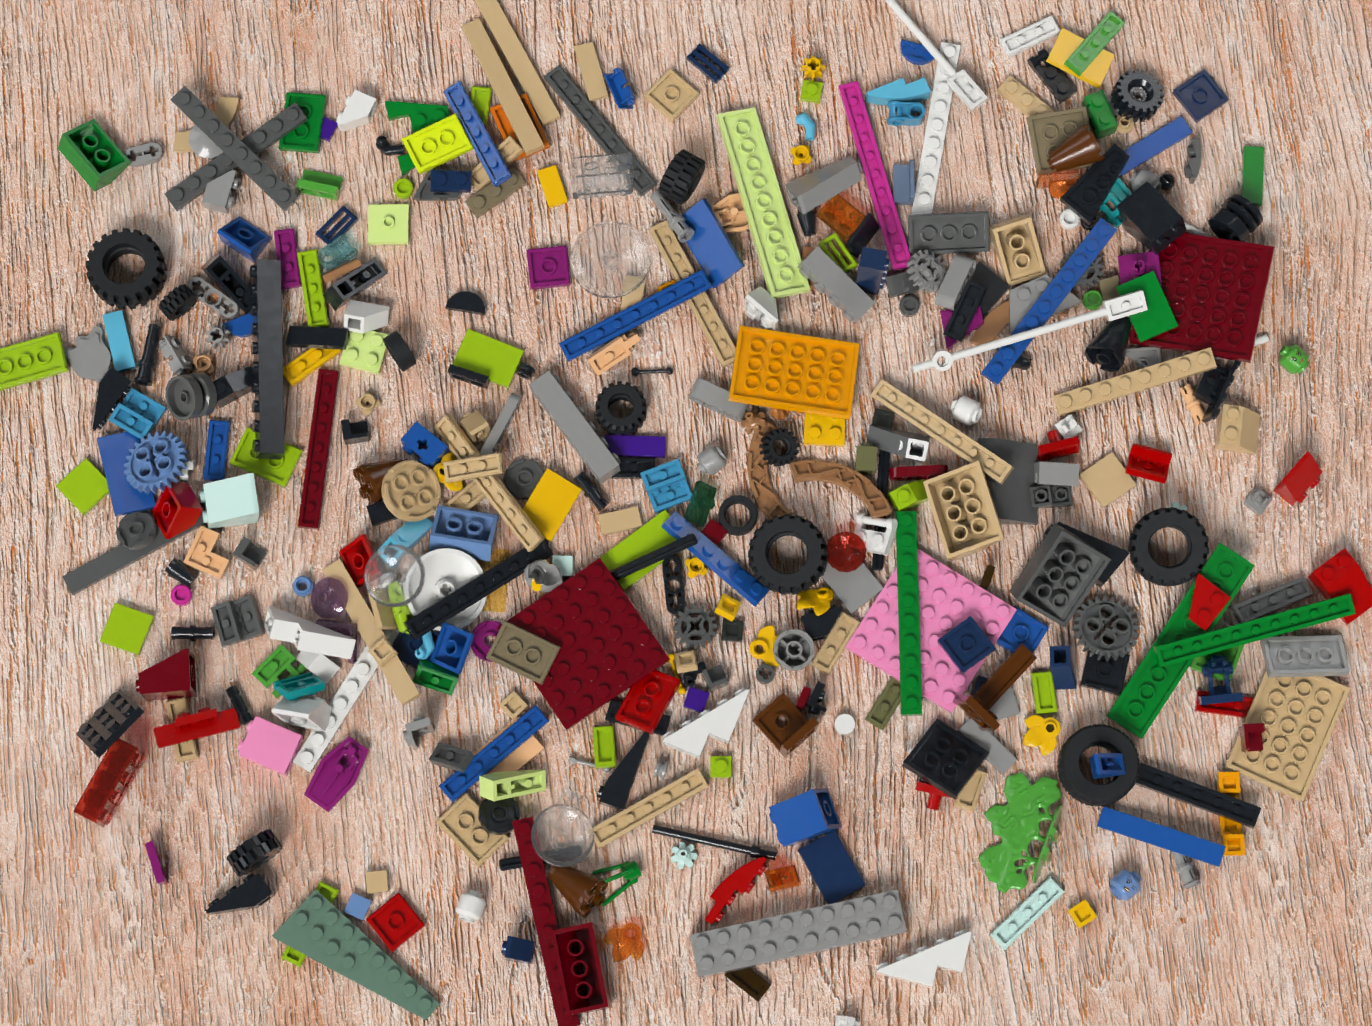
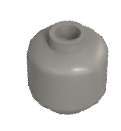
M1142 169L1132 175L1130 183L1132 184L1133 192L1146 181L1158 192L1160 191L1162 183L1157 174L1147 169Z
M710 445L697 455L699 461L697 467L703 474L707 472L710 475H715L726 466V459L728 457L719 446Z

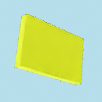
M456 113L402 138V142L419 175L473 150V146Z

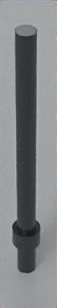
M653 825L652 833L744 853L756 859L765 857L766 859L775 860L777 852L761 849V846L753 845L751 847L658 825Z

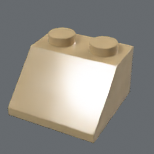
M1223 404L1218 415L1215 449L1256 455L1260 415L1242 406Z

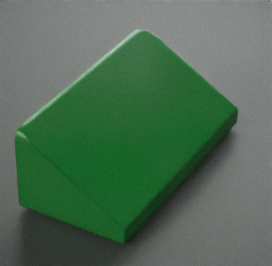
M420 659L412 681L415 684L452 695L459 674L433 662Z

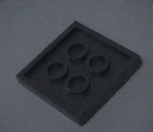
M119 689L118 692H114L109 697L108 702L103 707L98 708L94 712L93 717L88 722L80 726L76 735L100 758L144 711L126 693Z
M936 719L903 761L902 766L955 800L987 759L990 752L944 722Z

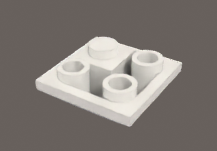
M760 286L745 297V314L750 319H756L761 323L762 329L777 331L778 313L776 299Z

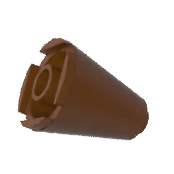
M1088 123L1080 127L1048 154L1050 158L1047 159L1051 170L1056 169L1057 172L1105 159L1104 155L1100 157L1098 154L1101 152V149L1092 131L1087 132L1086 130L1089 127Z

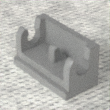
M1035 462L1034 483L1078 487L1079 464Z

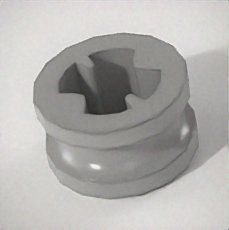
M658 759L653 777L659 776L661 780H664L669 762L662 763Z

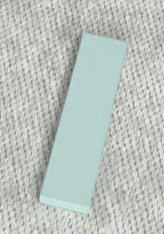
M1049 877L990 936L1005 951L1065 891Z

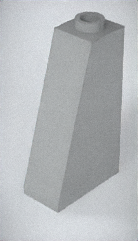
M849 156L785 184L790 201L802 214H805L861 181L860 173L862 168L858 161Z

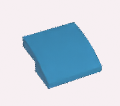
M131 388L123 402L117 405L108 420L137 438L141 439L143 437L146 439L148 433H151L159 423L167 408Z
M679 459L640 473L655 514L693 500Z

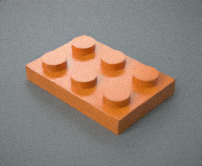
M526 93L519 97L544 144V148L527 156L523 152L513 163L550 148ZM501 105L489 108L503 141L511 136L522 148Z

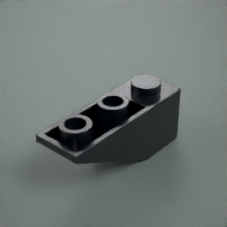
M113 367L108 369L97 384L91 431L101 430L107 422L105 417L108 412L112 414L119 404L117 400L120 396L125 397L131 389L129 384L132 381Z
M252 873L243 879L244 883L239 887L233 886L225 892L226 896L221 900L217 898L208 904L209 908L205 911L209 915L255 909L275 895L259 873L256 875Z

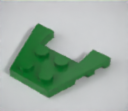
M385 101L389 121L410 117L413 133L449 117L448 108L444 105ZM409 154L398 156L402 176L415 168Z

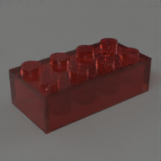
M119 738L107 750L73 812L104 828L105 824L108 825L114 814L112 812L115 806H119L124 798V795H122L126 787L129 788L134 781L133 774L136 769H140L143 765L145 754L137 747Z

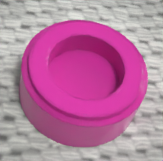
M177 585L171 591V599L178 606H186L192 600V591L186 585Z

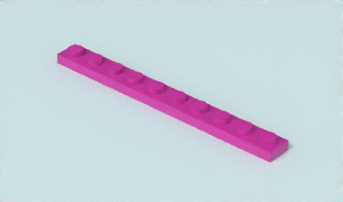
M858 81L839 85L840 97L892 270L908 268L906 263L910 261L909 257L911 256Z

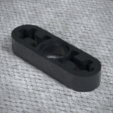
M670 556L665 558L662 563L666 609L670 615L678 616V612L681 611L683 613L685 609L681 562L676 556ZM669 561L677 564L674 567V575L679 574V577L670 576V568L666 567V565H669ZM675 580L679 583L680 587L677 591L668 589L667 585L670 581ZM681 594V597L677 596V603L681 604V606L678 607V611H674V608L670 607V605H673V596Z

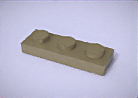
M514 167L509 170L513 177L497 187L490 183L465 201V204L477 219L526 185Z

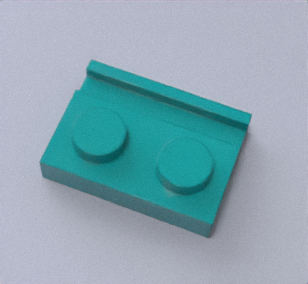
M312 672L273 682L274 690H278V693L287 700H296L301 696L315 695L319 691L325 690V682L316 675L312 676Z

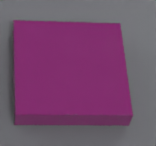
M566 245L526 250L531 290L571 286Z

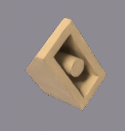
M472 411L468 412L460 421L461 427L474 446L487 439L491 432L489 424L478 411L474 413Z

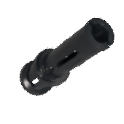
M149 324L143 356L138 362L139 370L137 377L134 379V382L138 385L152 386L151 377L153 370L156 368L154 359L162 328L157 324Z

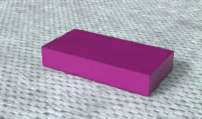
M154 841L145 843L156 882L160 885L167 884L168 880L156 843Z

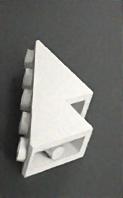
M268 606L264 627L270 639L293 642L296 649L300 651L351 659L356 639L275 607Z
M745 688L738 690L734 693V698L721 700L716 704L717 708L712 711L706 709L698 715L700 718L692 722L690 719L681 724V729L674 732L671 730L662 736L664 738L663 745L700 759L708 737L729 744L750 690Z
M966 929L954 933L955 938L947 940L944 937L935 941L936 946L929 949L927 945L915 950L916 954L909 957L907 953L895 958L897 962L889 965L888 961L876 966V974L931 988L937 968L962 973L972 932H967Z

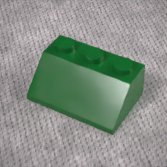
M95 119L63 133L58 145L61 153L94 192L111 184L131 163Z

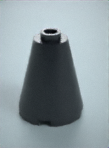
M1127 316L1109 321L1089 343L1085 350V356L1091 364L1094 365L1096 362L1101 365L1100 369L1109 372L1119 371L1124 365L1132 326Z

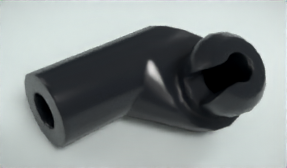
M385 136L377 137L376 146L384 155L404 154L403 144L391 145Z

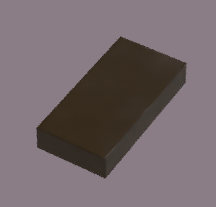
M749 967L725 974L728 979L757 1002H759L771 986V984Z

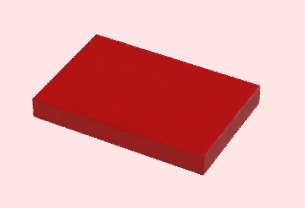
M655 670L630 688L615 715V719L653 735L681 683L680 679Z

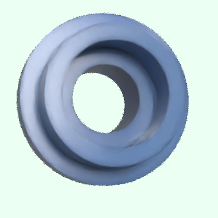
M299 576L294 580L293 590L298 596L305 597L313 591L314 585L309 577ZM303 583L307 584L305 590L300 589V585Z

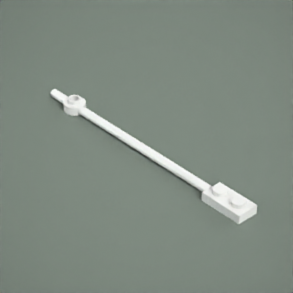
M884 0L951 78L947 80V84L971 112L987 102L988 97L965 70L962 69L957 73L895 0Z
M1138 290L1103 301L1104 308L951 354L945 350H938L934 352L931 360L912 365L913 373L933 367L939 371H946L952 366L953 361L1099 317L1106 316L1107 321H1113L1146 311L1148 308L1143 290ZM943 356L944 362L938 363V358Z

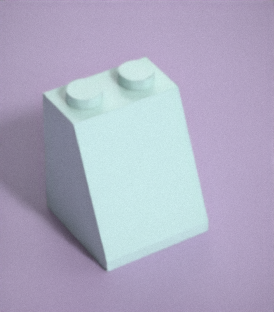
M254 473L203 484V491H199L200 502L205 503L202 517L203 523H207L208 529L258 523L259 507Z

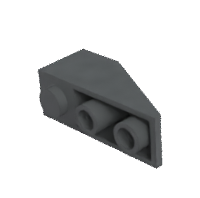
M870 425L866 443L872 444L877 449L905 458L926 461L930 436Z

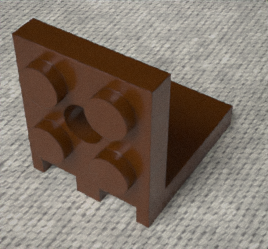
M784 693L752 719V722L784 758L795 748L799 747L811 734H814L819 725L814 717L808 721ZM778 717L786 718L787 726L784 728L778 727L775 723Z

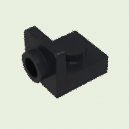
M819 681L806 703V707L809 708L808 711L816 716L824 715L827 710L817 704V701L822 702L826 691L823 690L825 684Z

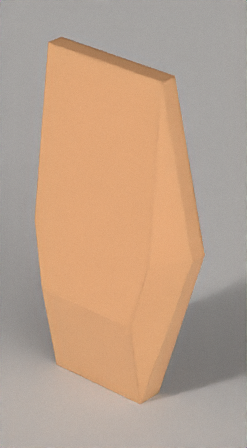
M739 193L728 195L711 207L726 234L743 232L750 229Z

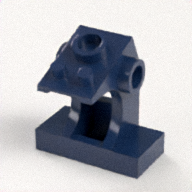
M1212 655L1210 658H1205V664L1202 665V675L1206 677L1208 695L1198 696L1199 705L1243 701V692H1231L1229 675L1233 674L1232 662H1228L1226 656ZM1222 673L1224 685L1213 686L1212 674Z

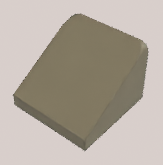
M1118 275L1098 282L1097 286L1103 301L1119 296L1116 289L1117 286H1120Z

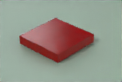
M399 892L366 918L367 922L392 953L426 926Z

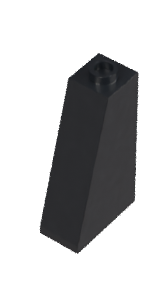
M1061 522L1057 523L1111 559L1095 583L1100 588L1129 555L1126 550ZM1052 524L1044 532L1045 535H1047L1050 529L1052 528Z

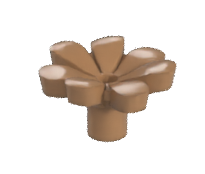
M752 409L751 412L744 414L745 420L741 421V427L745 428L747 434H751L753 430L755 433H759L761 430L759 426L765 427L767 425V422L763 420L766 414L763 412L758 413L757 409Z

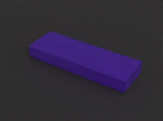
M605 435L604 439L609 445L607 449L611 454L615 453L618 457L665 458L666 437Z

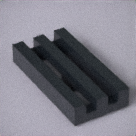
M452 364L449 366L448 373L451 378L485 389L488 388L490 383L489 376Z

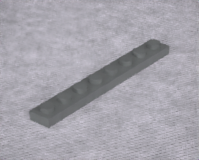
M186 86L170 99L284 212L299 198Z
M295 102L241 141L257 156L308 121V119ZM223 152L167 191L165 196L175 210L178 211L203 194L207 183L231 170H237L239 167Z

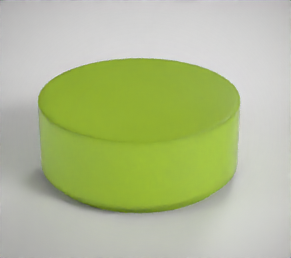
M406 178L398 179L393 185L394 194L399 199H408L414 192L412 182Z

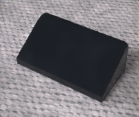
M871 213L866 215L846 243L847 250L855 257H859L862 248L868 245L879 230V224Z

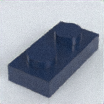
M431 170L430 190L431 192L471 193L472 172Z

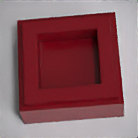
M712 519L701 533L718 546L728 534V531Z
M803 687L796 705L801 711L806 706L811 688Z

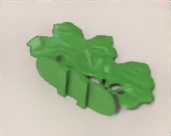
M1022 772L1010 775L1006 778L1003 791L1008 804L1005 806L994 805L984 813L987 820L992 822L991 828L994 835L1001 836L1002 841L996 846L988 847L978 859L982 868L985 869V875L988 877V880L996 883L997 889L1002 891V893L1007 892L1011 888L1017 890L1025 888L1027 876L1024 871L1031 865H1035L1032 881L1036 883L1045 861H1050L1052 856L1050 846L1052 841L1057 842L1059 836L1057 827L1063 805H1059L1054 815H1051L1048 809L1052 803L1058 801L1062 796L1060 789L1057 787L1058 782L1055 779L1043 776L1031 785L1029 779ZM1039 808H1043L1044 813L1039 812ZM1050 820L1051 824L1046 837L1041 836L1039 833L1040 821ZM1034 839L1043 842L1038 858L1031 857L1028 852V845ZM1022 851H1025L1027 856H1022ZM1019 859L1027 860V862H1023L1022 866H1015L1014 864ZM1022 869V872L1018 874L1016 870Z

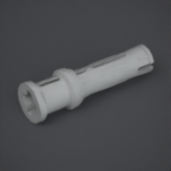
M659 190L654 191L650 199L668 220L669 228L675 231L681 243L690 240L694 235V230L688 227L685 223V218L676 213L667 199L659 193Z
M1175 825L1168 826V828L1176 830ZM1171 851L1177 865L1175 867L1176 873H1179L1183 882V890L1199 885L1201 882L1196 878L1193 863L1189 862L1187 856Z

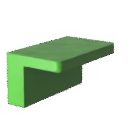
M305 169L302 179H298L297 189L299 193L338 201L343 178Z

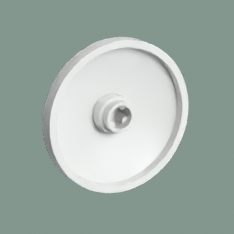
M440 548L429 551L412 564L406 575L404 583L406 604L414 616L484 572L471 556L460 550ZM486 597L450 618L446 623L460 628L467 626L482 611ZM443 623L434 628V630L440 631Z

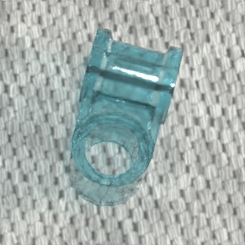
M341 235L332 243L319 250V264L324 270H332L353 258L358 251L351 246L347 235ZM325 256L333 257L331 261H323Z

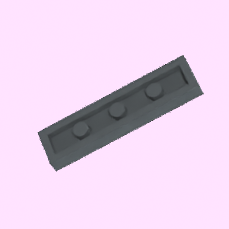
M1302 576L1233 605L1231 610L1238 623L1267 616L1312 597L1314 593L1305 577Z

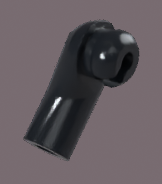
M704 661L697 663L698 670L683 674L682 683L684 686L692 687L695 684L697 675L706 668Z

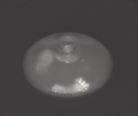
M384 546L377 550L366 564L364 572L365 586L370 596L379 604L387 607L405 606L420 594L424 586L425 568L423 562L416 552L406 546ZM398 574L402 575L400 581H398L396 578Z
M565 804L553 805L543 810L535 819L531 830V840L536 853L545 862L558 867H569L580 863L590 853L594 843V829L589 818L578 808ZM557 837H562L564 842H558Z

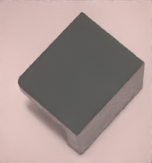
M243 537L233 555L236 559L257 570L267 553L255 546L251 540Z
M721 665L706 670V668L702 670L703 679L710 693L729 685V679L725 676Z

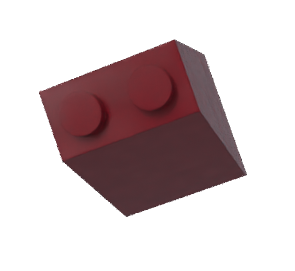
M183 649L140 672L139 679L136 680V691L140 692V695L146 701L197 697L194 654L189 649Z

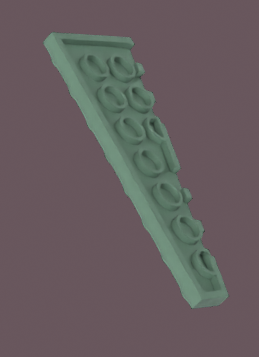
M316 889L272 935L276 940L424 1020H427L440 1006L437 1000Z

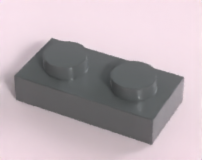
M439 742L429 760L432 764L464 773L474 755L471 751Z

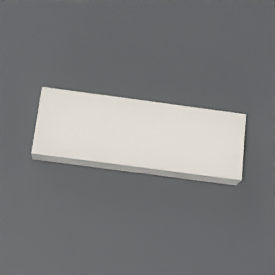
M1051 15L1000 39L999 44L1009 59L1059 35L1060 29Z

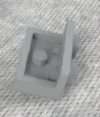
M419 716L414 718L413 722L405 724L406 730L403 731L407 745L412 746L416 750L418 747L415 737L434 732L435 730L429 717Z

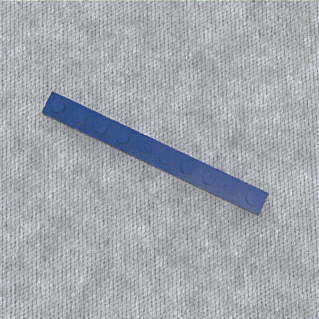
M1100 218L1011 335L1046 324L1116 233L1117 229ZM1035 337L1001 347L984 368L981 375L998 386Z

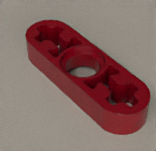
M947 465L893 467L889 469V478L891 481L929 480L949 471Z

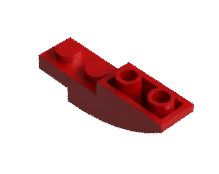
M765 857L755 859L730 874L710 896V900L716 904L704 921L711 926L714 922L719 923L725 914L722 912L725 905L727 904L730 907L735 900V891L742 896L745 892L750 893L756 884L753 882L756 875L761 876L767 868V865H765L767 859Z

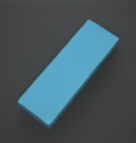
M119 310L102 315L115 370L120 373L135 369L136 363L123 311Z

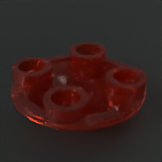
M844 531L829 538L827 557L828 563L832 568L839 572L848 573L855 571L863 564L866 558V547L860 536L853 532Z

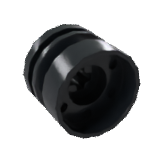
M1231 194L1227 201L1222 204V209H1218L1208 220V223L1217 237L1245 242L1250 237V233H1253L1263 222V216L1248 199L1238 194Z

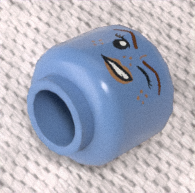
M1123 869L1110 879L1111 886L1109 889L1116 899L1127 901L1141 890L1139 883L1141 878L1135 871L1130 872Z

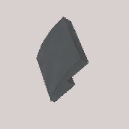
M250 594L237 600L226 601L211 607L222 647L265 634L254 595Z

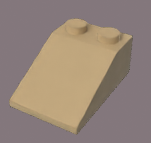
M1024 214L989 226L992 243L1006 283L1009 286L1046 275L1030 216Z

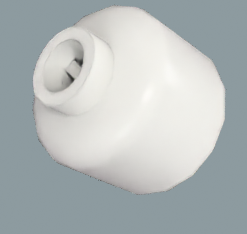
M962 396L958 400H954L951 405L953 419L970 426L973 423L976 424L981 418L983 410L980 403L974 399Z
M470 890L469 893L460 895L455 909L459 919L468 923H474V921L482 918L486 901L481 898V893Z

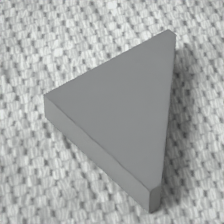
M1127 348L1126 357L1141 369L1162 363L1161 348Z
M1012 687L989 709L998 717L996 721L1020 714Z

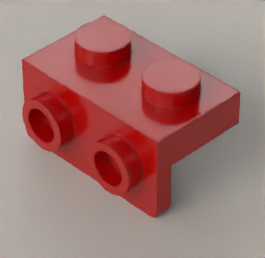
M1133 443L1128 455L1125 473L1165 484L1172 453Z

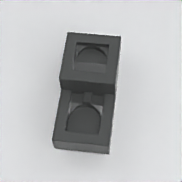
M904 272L886 277L885 284L890 298L907 293L911 295L921 292L919 291V286L914 287V281L908 279L911 276L910 273Z

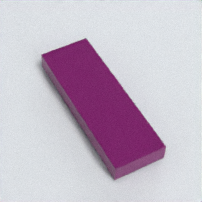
M294 228L274 231L277 260H281V290L300 288L302 286Z

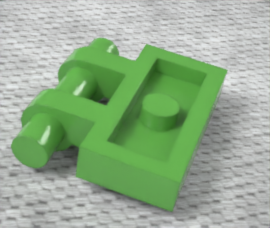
M281 644L252 675L268 689L273 682L279 680L278 678L286 670L290 673L287 677L289 678L301 675L307 668L300 664L295 669L292 664L297 659ZM278 690L272 692L277 699L281 696Z

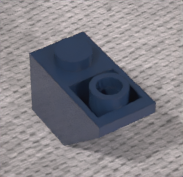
M1070 645L1049 646L1050 669L1055 690L1077 689L1075 647Z
M508 936L507 941L503 940L501 953L505 955L504 957L507 961L532 964L535 942Z

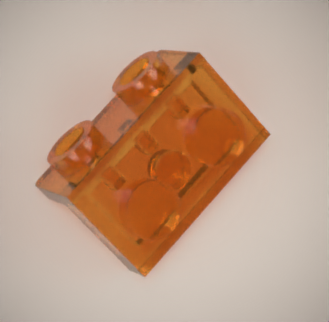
M839 194L832 197L816 215V217L846 241L866 217Z

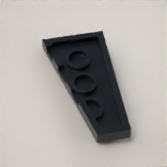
M1116 144L1104 154V160L1096 162L1060 198L1064 205L1089 226L1130 157Z

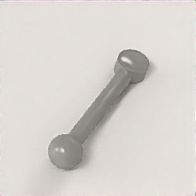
M574 755L569 756L568 762L570 764L579 763L595 767V763L577 759ZM600 768L606 773L611 771V768Z

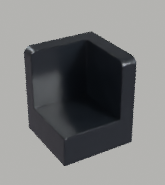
M349 419L341 420L343 440L346 445L370 441L366 421L350 423Z

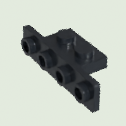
M1229 359L1225 368L1216 363V369L1201 373L1192 395L1209 405L1202 419L1204 423L1212 419L1215 420L1219 415V406L1227 397L1226 390L1232 384L1235 378L1233 374L1242 361Z

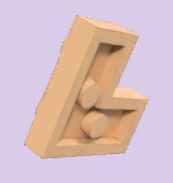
M200 526L183 563L222 580L230 560L212 553L220 538V533Z

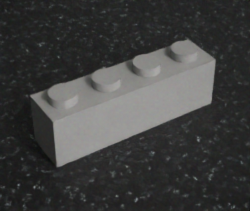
M818 246L797 266L800 269V274L806 279L809 278L814 283L815 289L820 293H824L829 298L830 304L838 307L843 312V316L850 322L856 323L875 304Z

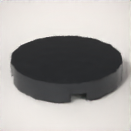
M485 798L478 810V820L481 826L487 832L494 835H505L512 832L514 829L512 821L520 819V808L513 798L491 801Z

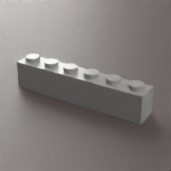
M547 371L529 384L530 391L601 485L620 471L619 463L621 461L615 453L611 454L607 449L609 445L603 437L599 438L595 433L597 429L591 421H586L582 408L579 405L577 407L572 402L574 398L570 392L562 389L560 386L562 382L559 377Z

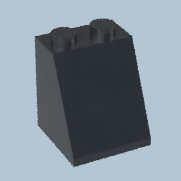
M1148 181L1117 205L1125 231L1156 255L1187 230L1183 217Z

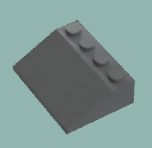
M978 438L977 443L1014 468L1002 485L984 473L1000 524L1037 525L1038 508H1032L1029 491L1030 487H1038V484L1034 483V463L1037 462V444L999 438Z
M1054 523L1009 592L1016 600L1066 627L1111 559L1070 531Z

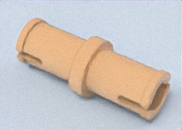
M1187 384L1179 388V391L1186 402V409L1190 411L1196 426L1203 423L1202 419L1205 414L1200 405V399L1192 395L1193 389L1191 384Z

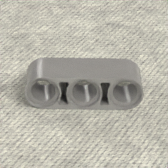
M959 254L954 256L937 292L935 305L954 311L967 281L971 280L977 263L975 259Z
M700 378L696 379L688 395V398L695 403L737 422H741L749 404L728 401L729 391Z

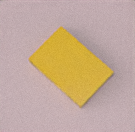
M1062 28L1046 62L1099 89L1115 55L1103 49L1086 70L1078 76L1064 63L1085 39Z
M546 468L522 509L544 536L545 540L551 542L582 489Z

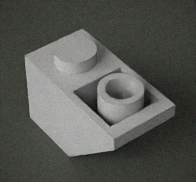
M231 170L207 183L202 199L204 208L228 214L229 209L234 206L235 189H239L241 182L236 170Z

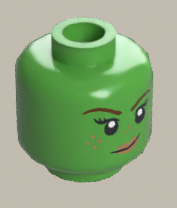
M1297 344L1285 345L1279 351L1281 355L1279 357V364L1290 374H1300L1309 365V355Z

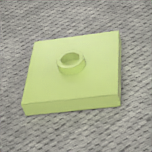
M369 204L368 245H409V204Z

